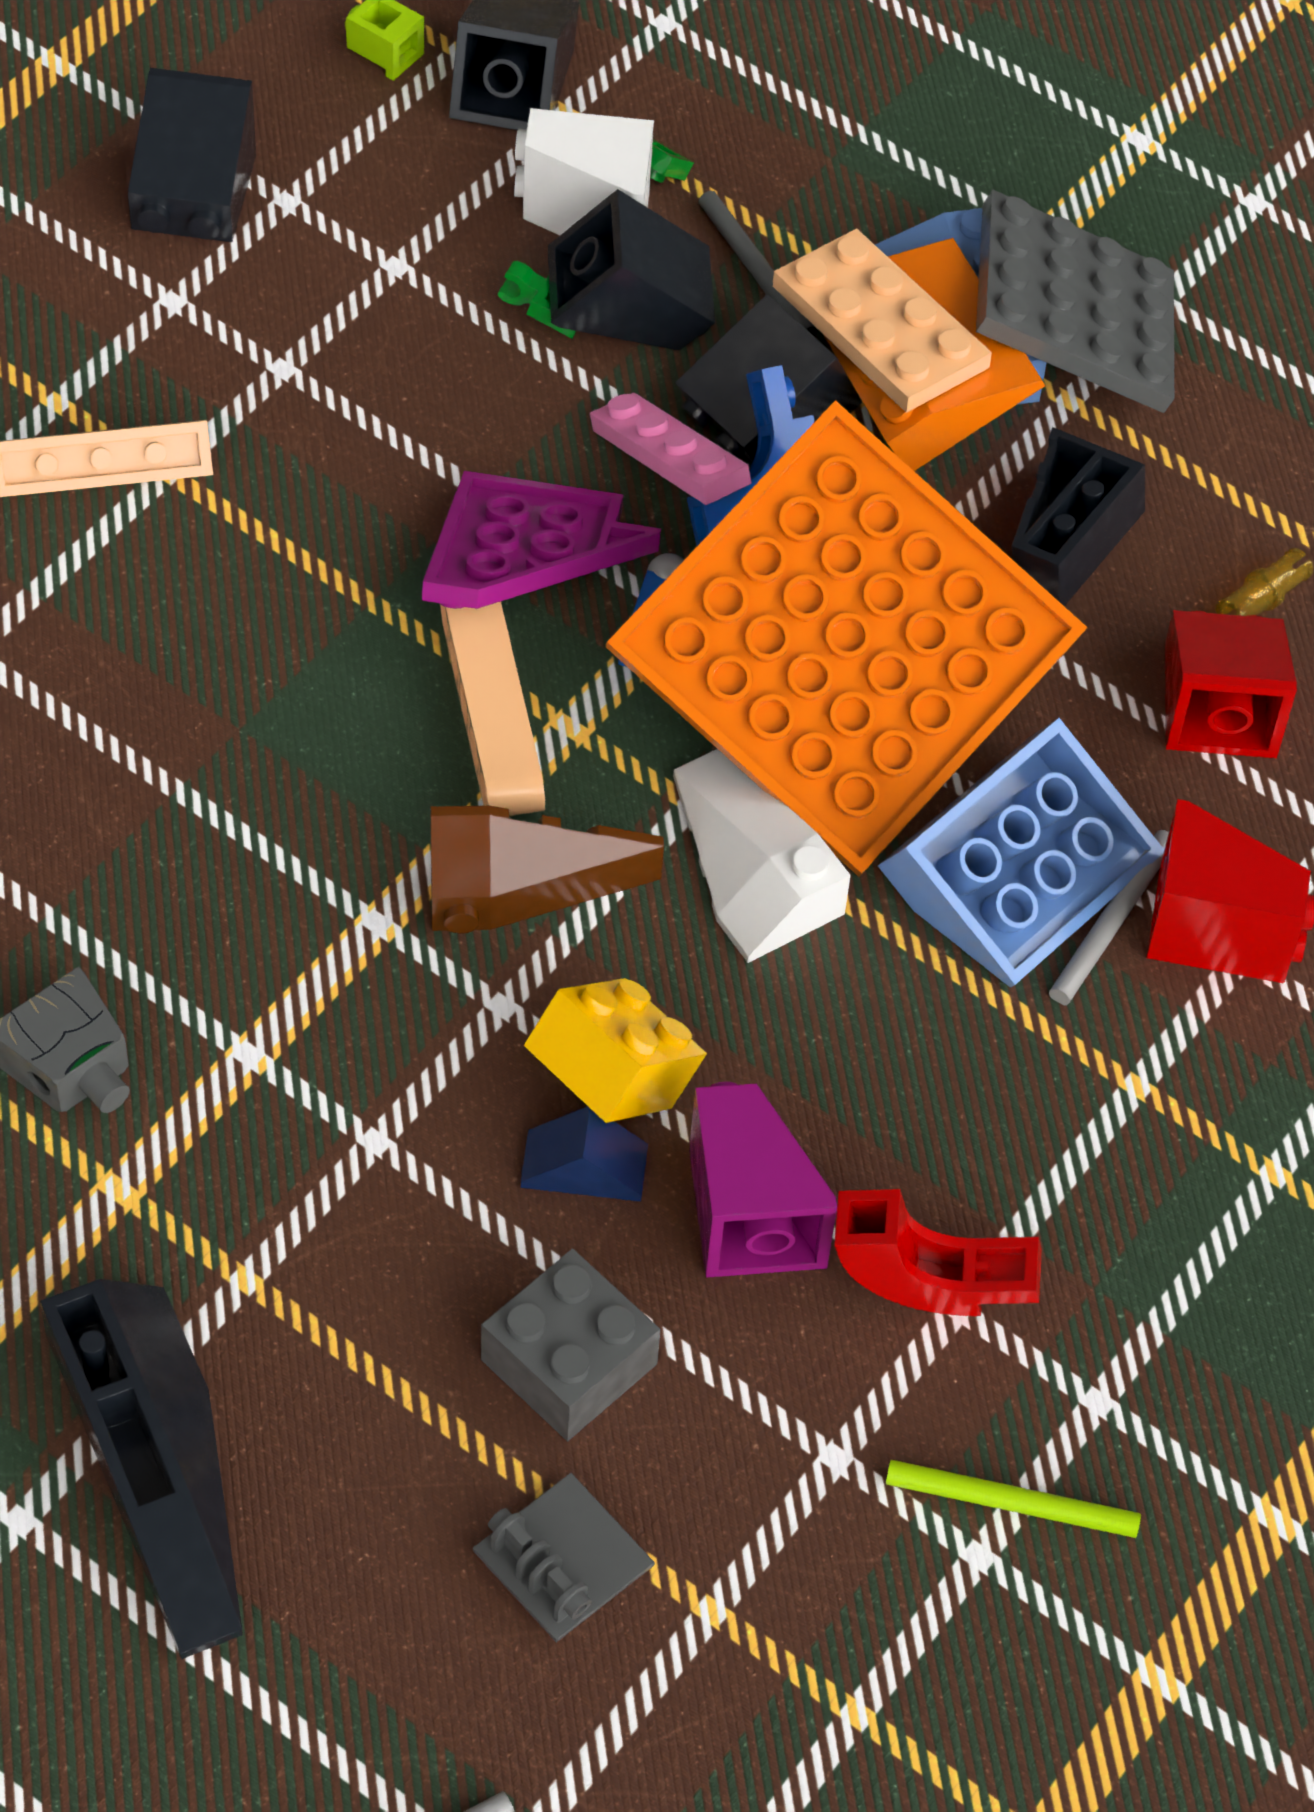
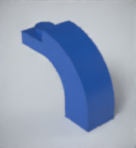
M782 365L746 374L758 432L757 451L754 461L749 468L752 484L708 505H704L694 497H687L696 546L706 538L814 423V415L793 419L791 409L795 407V391L791 379L788 376H784Z

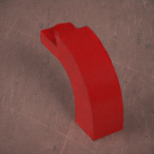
M901 1189L846 1190L838 1192L835 1249L847 1273L855 1281L876 1295L914 1309L957 1316H981L982 1304L1039 1303L1042 1254L1039 1237L963 1238L945 1235L922 1226L910 1216L906 1209Z

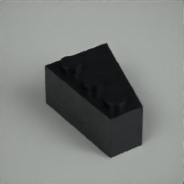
M1052 427L1044 461L1040 462L1036 473L1037 482L1031 498L1027 499L1012 543V560L1065 606L1145 512V464Z

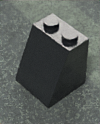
M472 0L458 21L449 118L518 130L527 129L530 108L555 111L574 51L579 1Z
M150 67L128 189L131 229L233 243L256 158L253 87L251 80Z
M619 189L547 245L551 323L559 328L681 350L696 337L706 333L715 324L709 246Z
M768 294L675 382L686 399L681 405L685 413L702 429L708 423L719 432L715 440L724 450L738 459L744 456L751 463H753L757 451L758 432L746 377L747 373L782 365L784 376H788L791 379L795 391V407L791 409L793 419L814 415L815 422L835 400L851 413L862 401L838 358Z

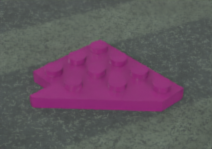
M464 471L423 580L422 601L439 603L444 607L452 609L464 607L478 609L658 552L661 528L619 522L622 514L623 494Z

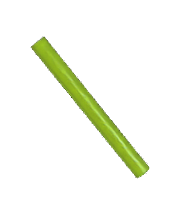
M891 1459L886 1479V1485L1132 1538L1137 1537L1141 1513Z

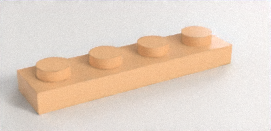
M207 420L0 441V497L213 475Z

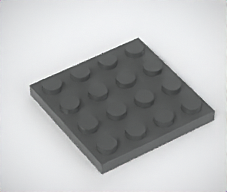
M992 189L982 205L976 332L1164 413L1175 399L1174 270L1168 268L1156 258L1141 256L1123 248L1111 238L1098 237L1076 227L1066 218L1053 217L1031 207L1021 198L1015 196L1008 197Z

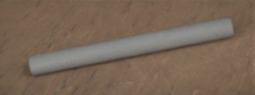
M1158 830L1154 837L1165 848L1168 832ZM1162 855L1152 864H1148L1139 871L1123 890L1110 900L1050 989L1049 996L1051 999L1064 1006L1070 1003L1159 870Z

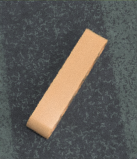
M501 601L478 609L468 607L452 609L440 604L444 634L483 806L490 805L509 809V816L545 811L543 778Z

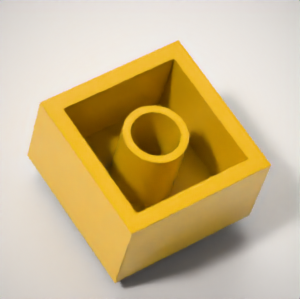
M626 978L558 989L524 1044L539 1061L605 1123L672 1109L707 1055L691 1039L692 1034L684 1024L676 1019L667 1017L650 1001L651 996L644 987Z

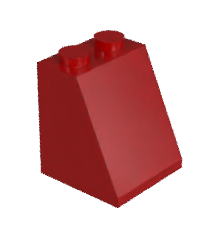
M1173 610L1165 641L1166 750L1277 758L1297 692V682L1284 619L1265 618L1257 615L1240 616L1206 613L1204 611Z
M1177 799L1159 868L1146 958L1285 983L1291 961L1302 962L1307 930L1312 931L1314 925V895L1308 894L1311 871L1190 801Z

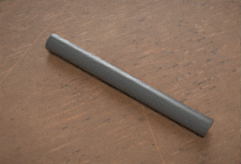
M705 192L699 198V205L764 293L775 300L815 337L818 329L773 287L774 270L716 192Z

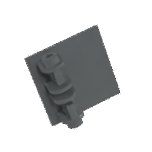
M572 1473L564 1477L519 1513L512 1514L507 1508L497 1512L488 1523V1527L493 1533L473 1547V1552L556 1643L655 1565V1562Z

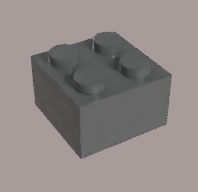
M572 1248L481 1324V1361L568 1442L657 1365L661 1329Z

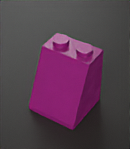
M718 1082L709 1087L695 1088L689 1153L706 1278L827 1269L837 1212L836 1197L757 1084L738 1085L733 1082Z

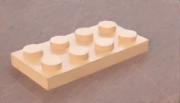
M857 228L774 271L773 287L906 413L990 368L992 352Z

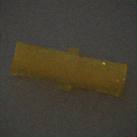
M1297 548L1287 550L1283 556L1267 568L1260 567L1249 573L1245 578L1244 585L1229 596L1218 601L1216 613L1228 614L1233 609H1236L1237 613L1235 615L1247 616L1258 615L1264 610H1274L1282 604L1286 593L1311 577L1313 574L1311 560L1309 559L1297 569H1293L1292 565L1306 554Z

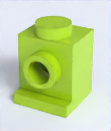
M365 0L361 5L353 7L346 17L347 48L386 69V77L393 81L424 54V16L395 0Z

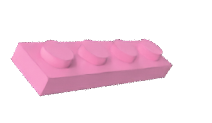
M634 392L616 396L608 402V405L590 412L592 427L595 433L704 505H708L752 484L748 464Z

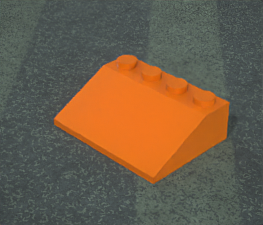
M954 238L887 257L992 352L990 368L906 413L824 336L886 443L913 471L1046 386L1026 353L976 332L979 278Z

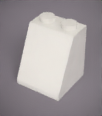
M530 108L527 129H518L515 147V160L524 161V166H517L514 196L523 197V219L561 235L617 189L648 208L654 120Z

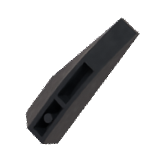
M98 1279L41 1300L40 1305L46 1338L180 1658L184 1659L242 1636V1623L209 1389L164 1287Z

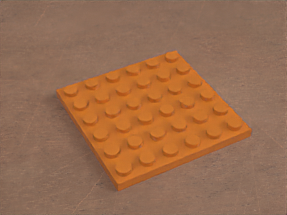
M835 400L607 641L606 648L763 791L788 806L813 828L835 856L860 877L1088 627Z

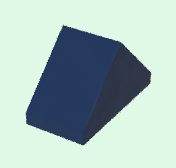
M587 1106L528 1130L521 1188L641 1202L648 1143L615 1121L605 1123Z

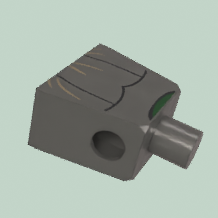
M79 966L0 1018V1069L54 1110L60 1112L68 1111L88 1097L101 1112L109 1113L120 1107L127 1099L130 1089L119 1077L129 1066L124 1035Z

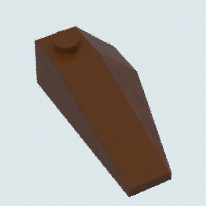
M490 805L430 806L432 931H450L464 934L474 930H492L662 878L663 836L601 825L589 828L586 832L562 828L561 818L546 815L541 816L538 824L509 819V809Z

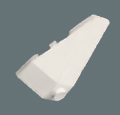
M718 749L674 769V781L688 828L693 832L699 852L700 868L703 877L707 879L712 896V908L716 921L747 963L845 914L850 874L821 836L794 811L763 791Z

